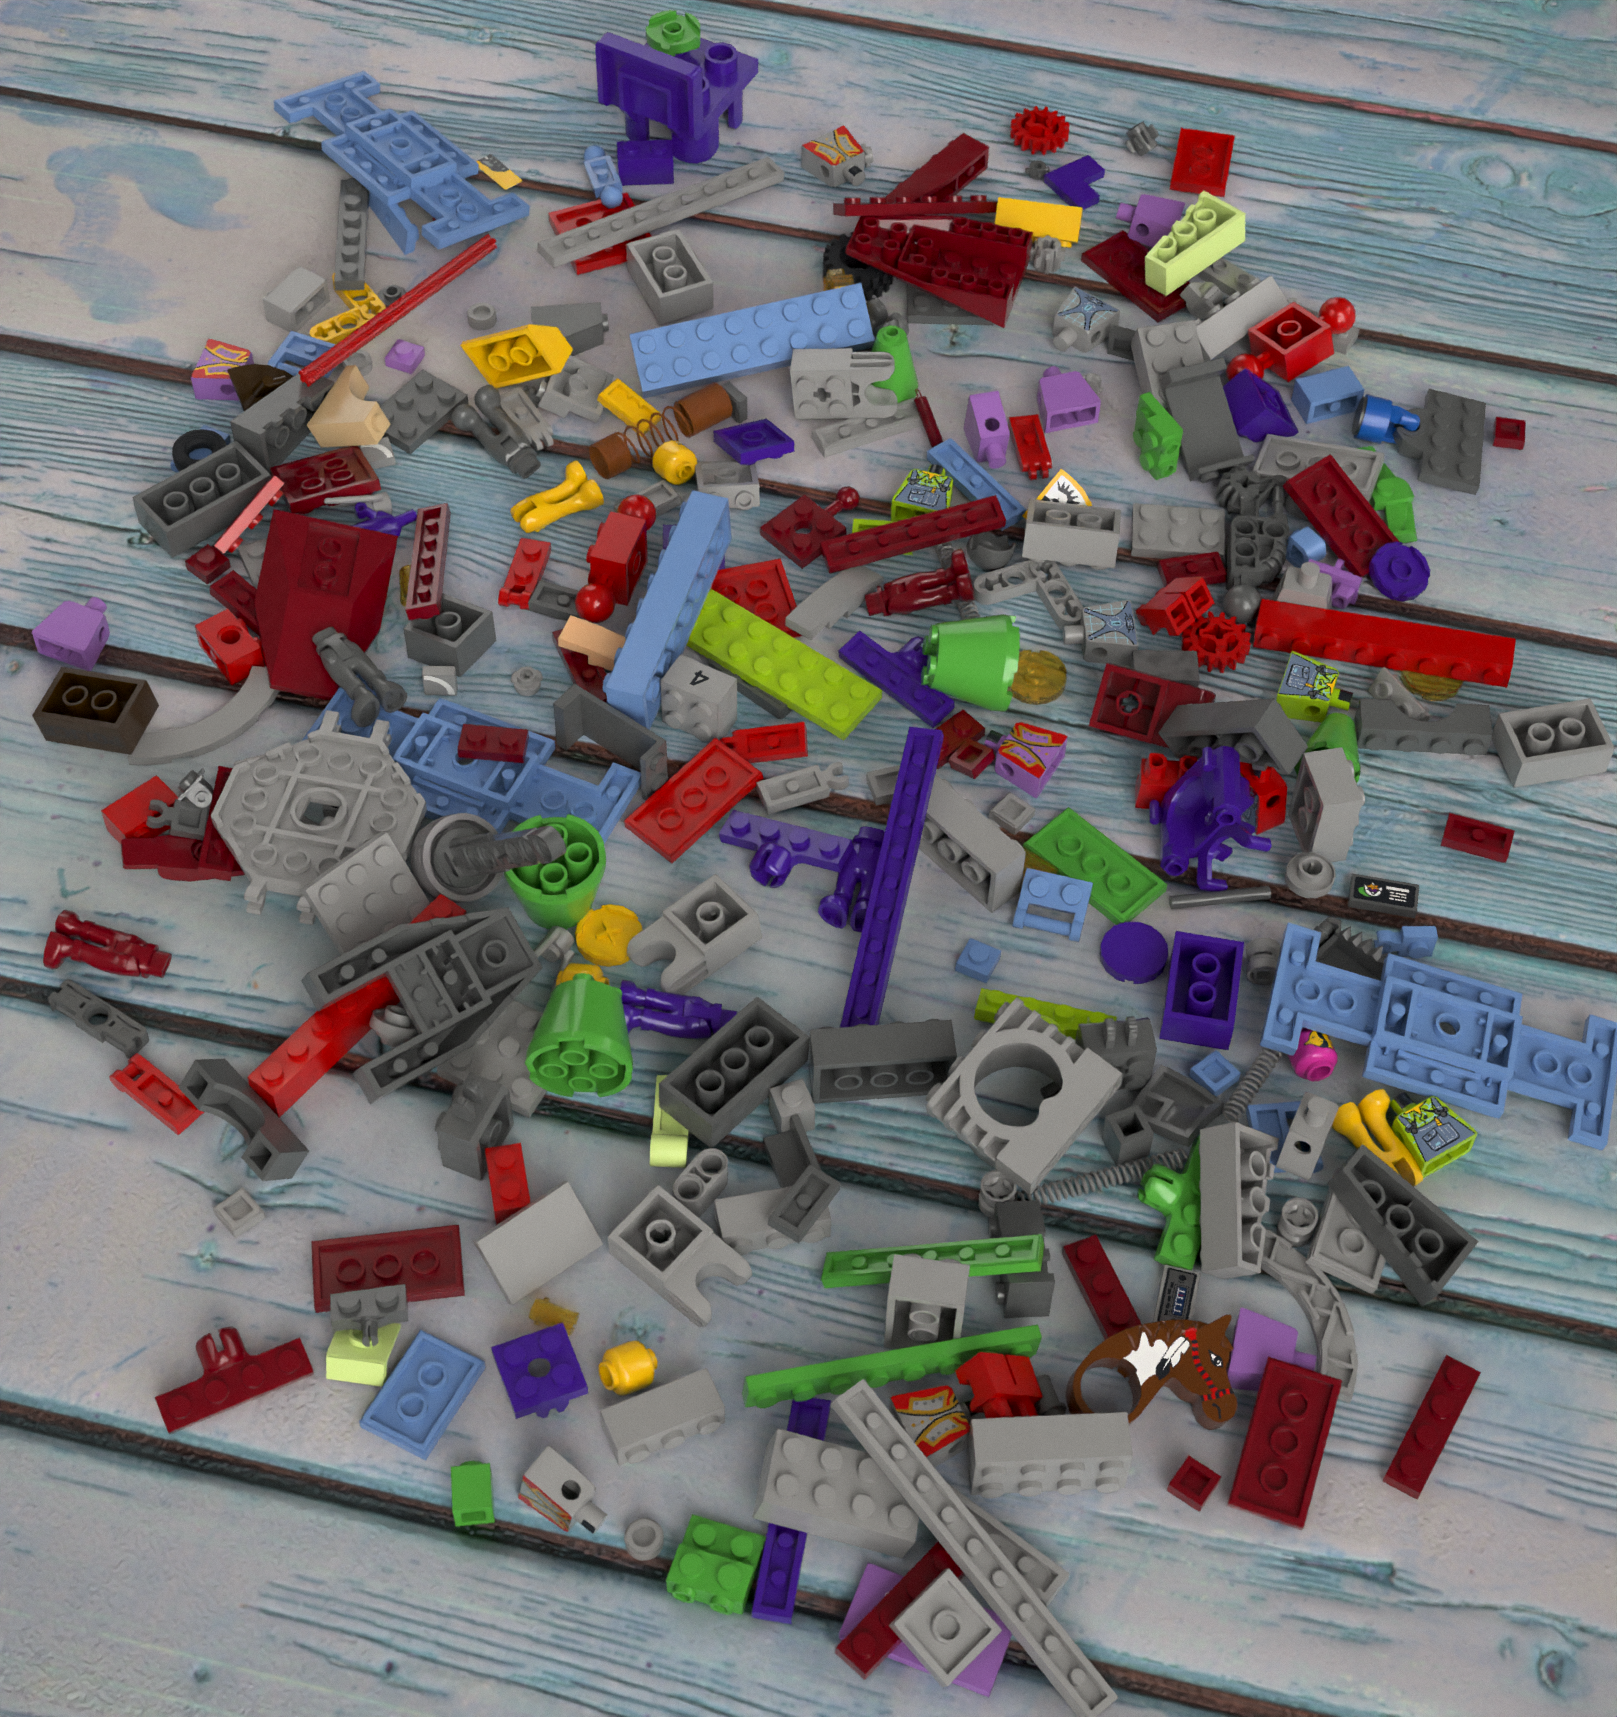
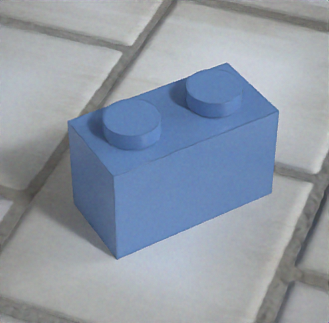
M1345 366L1296 379L1291 401L1305 423L1309 424L1356 412L1358 404L1363 397L1364 388L1351 368Z

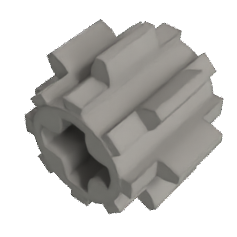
M1048 235L1043 238L1039 237L1037 241H1034V248H1031L1030 261H1033L1034 268L1037 272H1043L1044 274L1054 273L1057 269H1060V264L1065 258V249H1061L1059 239Z

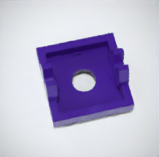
M563 1322L491 1347L493 1359L516 1419L532 1413H536L537 1416L544 1419L548 1417L551 1409L556 1408L559 1413L563 1412L569 1405V1400L588 1394L587 1383ZM543 1358L550 1363L551 1368L547 1375L534 1377L529 1373L528 1366L534 1359Z

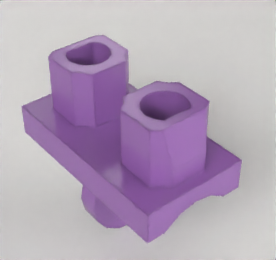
M1309 559L1308 562L1316 563L1319 566L1320 573L1329 574L1332 577V606L1343 610L1349 603L1355 604L1362 577L1343 570L1344 560L1338 559L1335 566Z

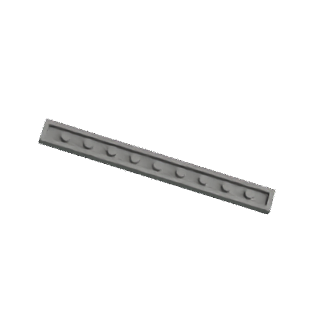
M769 157L540 241L538 242L537 252L555 268L780 183L784 180L785 172Z
M864 1379L836 1398L831 1407L1078 1717H1097L1119 1697L866 1381Z

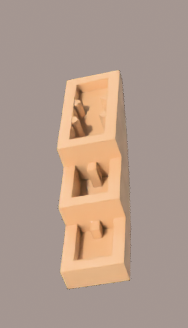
M570 615L558 638V646L588 655V664L600 666L609 671H613L617 649L623 648L625 643L624 636Z

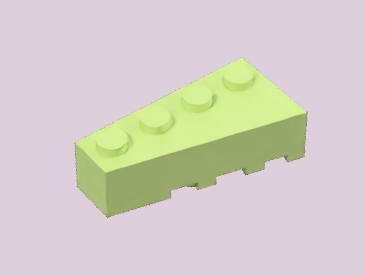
M1203 190L1198 196L1199 201L1195 205L1191 204L1188 207L1185 217L1181 221L1177 220L1172 225V231L1169 235H1164L1145 256L1146 285L1167 296L1245 241L1246 213Z

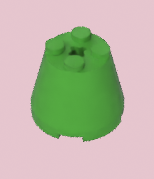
M1000 614L931 625L929 636L925 635L923 640L922 652L923 655H928L927 666L922 668L921 685H927L931 689L990 711L1005 712L1012 699V691H1007V689L1012 686L1014 673H1017L1019 662V627L1012 625V623H1015L1016 616Z
M567 814L566 818L534 816L519 824L513 831L552 826L562 836L566 845V853L551 863L511 868L510 871L504 872V876L528 917L535 924L549 930L553 926H560L567 930L576 926L592 909V904L606 868L604 841L599 832L590 823L570 814Z
M585 973L576 974L573 976V980L557 985L550 995L526 1051L525 1064L530 1071L529 1079L549 1092L572 1098L574 1092H597L599 1097H606L626 1088L632 1079L633 1058L622 1003V991L617 987H611L605 983L594 981L591 975Z

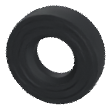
M206 429L192 430L181 435L175 441L172 448L173 461L180 472L200 461L189 457L191 451L207 448L213 454L227 445L223 437L214 431Z

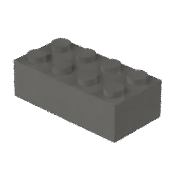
M235 441L132 497L138 522L173 558L229 527L271 478V474L238 441Z
M756 997L659 1083V1107L708 1147L713 1148L769 1097L770 1088L782 1085L808 1061L810 1037L759 997Z
M929 1019L924 1022L912 1023L896 1021L885 1025L870 1026L868 1024H859L854 1027L843 1028L827 1026L810 1030L808 1069L812 1101L814 1104L927 1095L937 1083L942 1085L951 1075L948 1073L949 1069L957 1059L952 1020Z

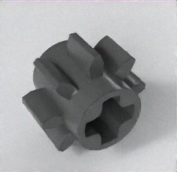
M1144 121L1126 132L1129 139L1125 141V144L1131 154L1138 151L1140 156H1143L1158 145L1155 138L1159 136V133L1153 124L1147 127Z

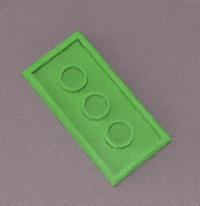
M1069 807L1023 844L1026 854L1050 873L1092 882L1093 887L1089 904L1115 925L1131 922L1167 890L1168 884Z

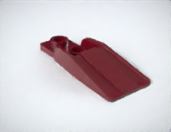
M173 835L121 840V857L124 869H157L158 874L162 878L175 881L193 882L213 879L197 876L203 845L202 840ZM235 859L232 877L245 875Z

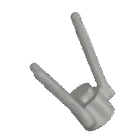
M387 492L372 495L326 498L324 500L325 504H339L329 506L330 508L355 506L357 503L362 502L376 512L384 511L392 515V504Z
M553 926L533 951L537 958L542 955L543 958L550 962L561 960L557 972L558 975L560 971H564L575 955L570 949L574 943V938L566 929L560 926ZM556 975L555 981H554V983H553V986H552L550 995H551L553 989L556 987L557 975Z

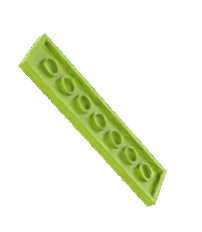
M710 588L686 646L704 657L712 659L731 671V673L737 674L742 680L752 686L760 688L785 703L790 709L843 741L882 699L881 689Z

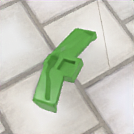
M1372 446L1356 448L1376 452ZM1383 463L1369 503L1375 511L1384 510L1386 525L1399 542L1403 544L1416 542L1417 534L1412 506L1415 496L1410 485L1404 479L1396 477L1387 465Z

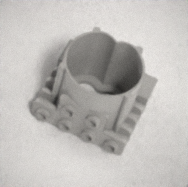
M1017 997L1011 1004L1005 1002L1000 1007L994 1017L996 1022L988 1031L982 1029L977 1034L971 1044L973 1049L965 1058L960 1056L955 1060L948 1072L951 1075L942 1085L940 1083L934 1085L925 1100L928 1102L926 1105L927 1114L941 1121L949 1131H954L956 1137L968 1144L982 1161L999 1170L1031 1195L1121 1086L1123 1073L1088 1047L1085 1050L1075 1043L1073 1038L1070 1036L1066 1037L1058 1031L1057 1026L1046 1022L1041 1018V1014L1035 1010L1031 1011ZM1010 1067H1025L1047 1075L1058 1083L1062 1089L1056 1096L1041 1102L1039 1115L1034 1123L1028 1126L1015 1127L994 1120L982 1109L975 1095L974 1088L986 1076L998 1070Z

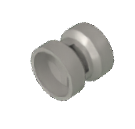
M1256 938L1247 944L1246 957L1250 962L1247 964L1246 973L1250 982L1257 985L1273 984L1280 952V944L1276 940Z
M995 1169L987 1172L980 1183L978 1206L987 1217L994 1216L996 1202L1015 1201L1017 1184L999 1170Z
M1304 1198L1288 1200L1280 1214L1277 1224V1235L1293 1244V1247L1305 1246L1310 1242L1318 1221L1316 1206Z

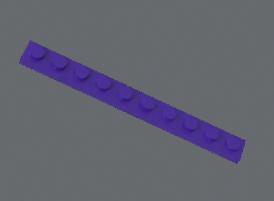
M909 726L840 1028L854 1027L859 1024L879 1025L944 735L942 730Z

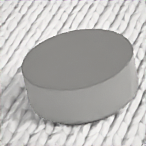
M488 303L474 304L467 311L468 324L476 330H487L496 324V310Z
M359 349L342 362L343 370L348 365H356L362 376H366L372 370L370 354Z
M640 1518L631 1522L624 1534L626 1550L637 1560L645 1561L655 1558L661 1552L664 1545V1534L661 1526L649 1518Z

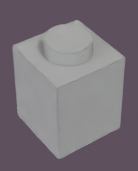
M803 1078L769 1089V1112L778 1134L790 1130L791 1116L797 1114L805 1132L815 1129V1105Z

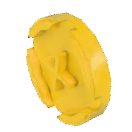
M613 904L601 905V909H596L595 911L591 909L577 923L575 930L577 949L586 960L595 965L606 967L622 965L630 960L627 956L629 941L643 930L642 925L636 914L624 906Z

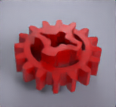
M1034 106L1032 111L1024 108L1023 114L1016 113L1015 119L1011 120L1010 139H1014L1015 146L1022 145L1021 151L1030 149L1033 155L1037 151H1041L1042 155H1046L1048 150L1056 153L1057 147L1063 149L1065 142H1068L1070 124L1065 122L1066 117L1064 115L1058 117L1057 110L1048 112V107L1039 110L1037 106Z
M1208 611L1207 618L1200 616L1183 631L1181 650L1197 651L1198 668L1206 665L1207 672H1211L1213 667H1217L1220 673H1224L1226 666L1235 670L1237 662L1244 664L1246 655H1249L1251 634L1245 632V624L1236 625L1237 617L1233 616L1228 620L1225 618L1224 612H1221L1219 617H1214L1212 611Z

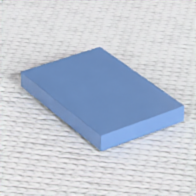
M420 1329L360 1419V1427L426 1461L485 1370V1361Z

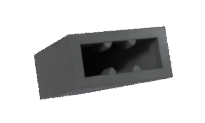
M601 302L531 307L532 325L557 327L573 348L571 356L604 344L603 332L609 331L608 315L602 314Z

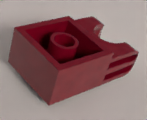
M1106 663L1089 726L1169 748L1158 732L1177 705L1214 703L1216 694L1188 684L1113 663ZM1131 694L1136 696L1135 700L1139 704L1137 708H1133L1129 712L1126 710L1127 705H1123V699L1130 698Z

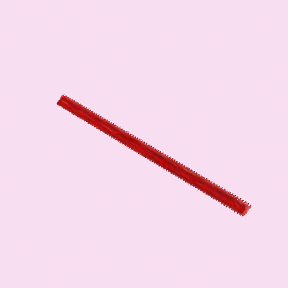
M486 234L357 328V330L331 347L298 372L301 376V382H305L307 386L315 383L330 372V370L364 347V345L368 344L383 333V331L387 330L402 319V317L425 302V300L429 299L459 275L486 257V255L497 248L495 244L497 242L496 239Z

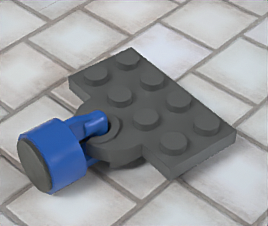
M1429 389L1425 396L1424 409L1414 408L1405 410L1399 406L1392 405V400L1368 394L1361 398L1352 426L1354 438L1380 444L1382 441L1397 444L1399 446V453L1406 457L1419 459L1417 481L1476 495L1480 487L1485 402Z

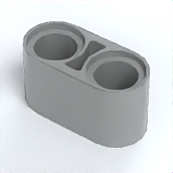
M708 1148L701 1151L673 1183V1197L697 1217L707 1210L728 1184V1159L726 1155L716 1148ZM709 1169H715L718 1172L707 1173L705 1171ZM687 1194H693L696 1196L695 1198L691 1199L683 1198V1196Z

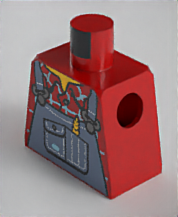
M1240 762V776L1249 781L1250 796L1254 798V803L1242 814V817L1247 823L1255 826L1256 835L1285 822L1288 788L1286 782L1274 767L1268 766L1265 771L1253 769L1251 763Z

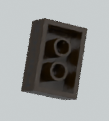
M61 667L32 716L46 741L131 755L157 711L159 704L147 680Z

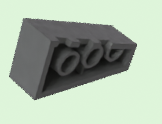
M298 373L230 421L234 442L238 441L270 473L269 468L281 465L311 432L307 424L335 384L334 381L321 377L312 385L307 386L305 382H301V376Z
M1274 698L1177 705L1158 732L1177 757H1183L1184 755L1196 756L1197 760L1202 757V749L1204 747H1210L1214 750L1221 746L1234 747L1239 753L1240 762L1251 763L1253 769L1265 771L1268 766L1275 767L1279 774L1290 775L1308 748V745L1284 713L1281 705Z
M1363 1144L1347 1158L1327 1183L1421 1306L1440 1293L1479 1242Z

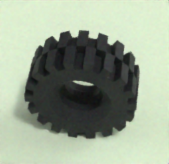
M846 234L840 235V240L832 239L831 245L827 244L823 254V282H826L825 286L828 290L834 289V287L861 283L866 301L871 300L873 295L879 298L882 296L883 291L886 293L889 291L890 285L893 284L892 276L845 254L851 236L847 237ZM852 268H863V270H857Z

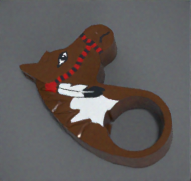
M1229 1314L1224 1315L1209 1324L1185 1319L1151 1322L1125 1329L1105 1339L1092 1349L1068 1380L1066 1403L1070 1414L1094 1413L1086 1405L1081 1393V1379L1084 1372L1097 1367L1110 1369L1115 1367L1118 1368L1117 1372L1124 1378H1129L1128 1384L1133 1395L1132 1408L1128 1414L1129 1426L1144 1411L1162 1387H1167L1179 1399L1192 1405L1194 1417L1203 1428L1214 1430L1222 1427L1234 1416L1238 1406L1237 1398L1226 1371L1229 1353L1234 1349L1225 1336L1232 1316Z

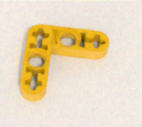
M334 272V274L332 275V280H333V287H334V290H335V283H334L335 272ZM366 282L364 290H335L336 294L350 310L316 324L310 329L309 335L310 337L336 345L384 310L386 306ZM358 296L367 297L365 300L362 301L353 300L355 297ZM345 324L356 325L354 328L351 329L342 328V326Z

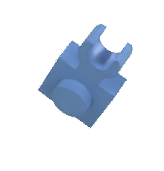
M1402 926L1400 932L1379 930L1376 932L1377 940H1374V947L1383 946L1382 954L1397 951V956L1415 959L1431 957L1438 939L1436 926Z

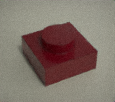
M1496 417L1493 425V446L1523 450L1526 421Z
M209 544L185 561L186 569L207 585L231 568L229 559Z
M968 738L953 753L948 762L952 769L976 779L995 759L993 749Z
M1188 1455L1168 1484L1167 1491L1200 1512L1219 1485L1222 1476Z

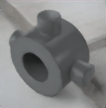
M1039 160L1032 161L1030 167L1025 169V172L1029 173L1030 178L1034 180L1043 179L1045 173L1050 171L1049 167H1046V164Z
M524 386V392L536 408H539L540 398L535 396L536 388Z

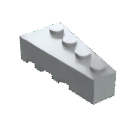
M1237 1122L1200 1129V1261L1203 1273L1221 1279L1260 1273L1266 1229L1261 1224L1262 1215L1269 1212L1270 1198L1265 1195L1267 1180H1271L1274 1177L1275 1166L1270 1163L1271 1151H1275L1278 1148L1279 1138Z

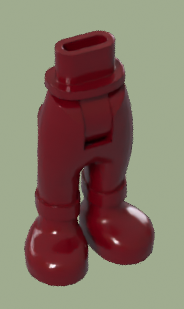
M962 548L952 552L951 565L945 570L942 567L935 571L905 575L885 583L884 590L880 585L877 586V591L865 594L869 616L883 613L884 617L891 616L892 614L905 615L934 606L952 604V600H960L965 603L975 601L972 580Z
M65 909L56 919V932L51 931L48 936L43 963L46 968L54 970L58 969L67 957H71L72 961L83 962L111 974L139 977L141 974V977L145 979L150 975L163 978L170 965L172 954L159 951L158 945L147 943L136 935L96 924L93 921L85 920L83 922L76 912ZM91 942H92V943L101 945V946H103V947L95 946V945L88 944V943H91Z

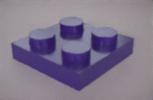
M767 418L713 431L714 443L740 465H752L758 460L767 458L777 459L781 458L783 454L794 452V440Z

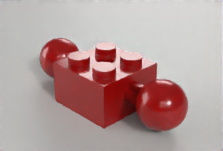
M1332 297L1322 304L1318 317H1316L1293 301L1248 329L1251 354L1237 355L1229 362L1226 370L1228 382L1245 368L1262 380L1264 370L1267 368L1287 382L1295 379L1334 354L1332 334H1343L1353 326L1356 319V311L1353 304L1346 298Z
M634 494L624 498L618 506L617 513L610 511L606 522H601L599 525L597 541L595 545H590L586 557L587 563H590L588 584L578 591L575 598L576 611L585 621L591 623L604 622L613 614L615 603L628 606L648 563L647 531L656 520L655 506L647 497Z

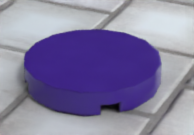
M1397 541L1386 543L1373 554L1369 563V574L1372 582L1381 594L1392 600L1402 602L1414 600L1425 591L1429 584L1430 567L1427 560L1413 546L1407 547L1402 545V542Z
M1124 922L1113 926L1105 933L1100 945V962L1104 969L1116 980L1122 982L1128 980L1134 981L1133 984H1144L1155 980L1163 973L1168 960V944L1162 934L1152 926L1141 922Z

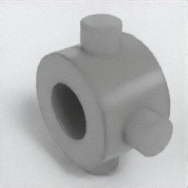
M863 143L860 146L865 153L864 164L866 168L871 167L870 163H873V152L870 146L866 147V144Z
M1089 373L1086 376L1082 375L1095 393L1103 391V388L1100 386L1102 382L1100 375Z

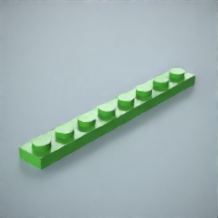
M1038 1324L745 1376L742 1397L745 1408L753 1406L768 1408L780 1401L791 1399L806 1401L815 1395L831 1392V1394L840 1395L863 1379L870 1388H878L890 1381L901 1379L916 1381L925 1375L941 1373L943 1375L954 1374L956 1369L979 1352L1026 1356L1030 1359L1033 1355H1036L1042 1335Z

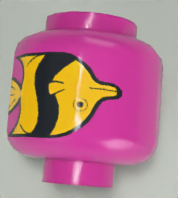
M1307 1028L1301 1029L1298 1048L1294 1056L1287 1054L1294 1072L1300 1078L1313 1082L1329 1077L1338 1062V1056L1330 1037L1327 1034Z

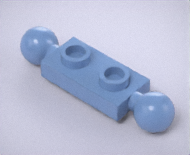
M591 145L584 151L583 164L595 197H600L605 207L616 208L623 199L621 180L610 155L605 156V152L600 146Z

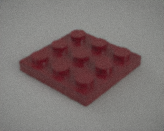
M347 446L269 468L271 477L275 475L284 482V485L280 488L283 492L282 497L291 513L307 514L313 511L314 508L325 505H339L325 504L324 500L326 498L372 495L373 492L381 490L378 476L358 446Z

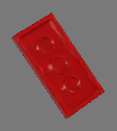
M714 738L624 820V825L666 860L674 863L755 788L756 782L763 780V773L717 738Z

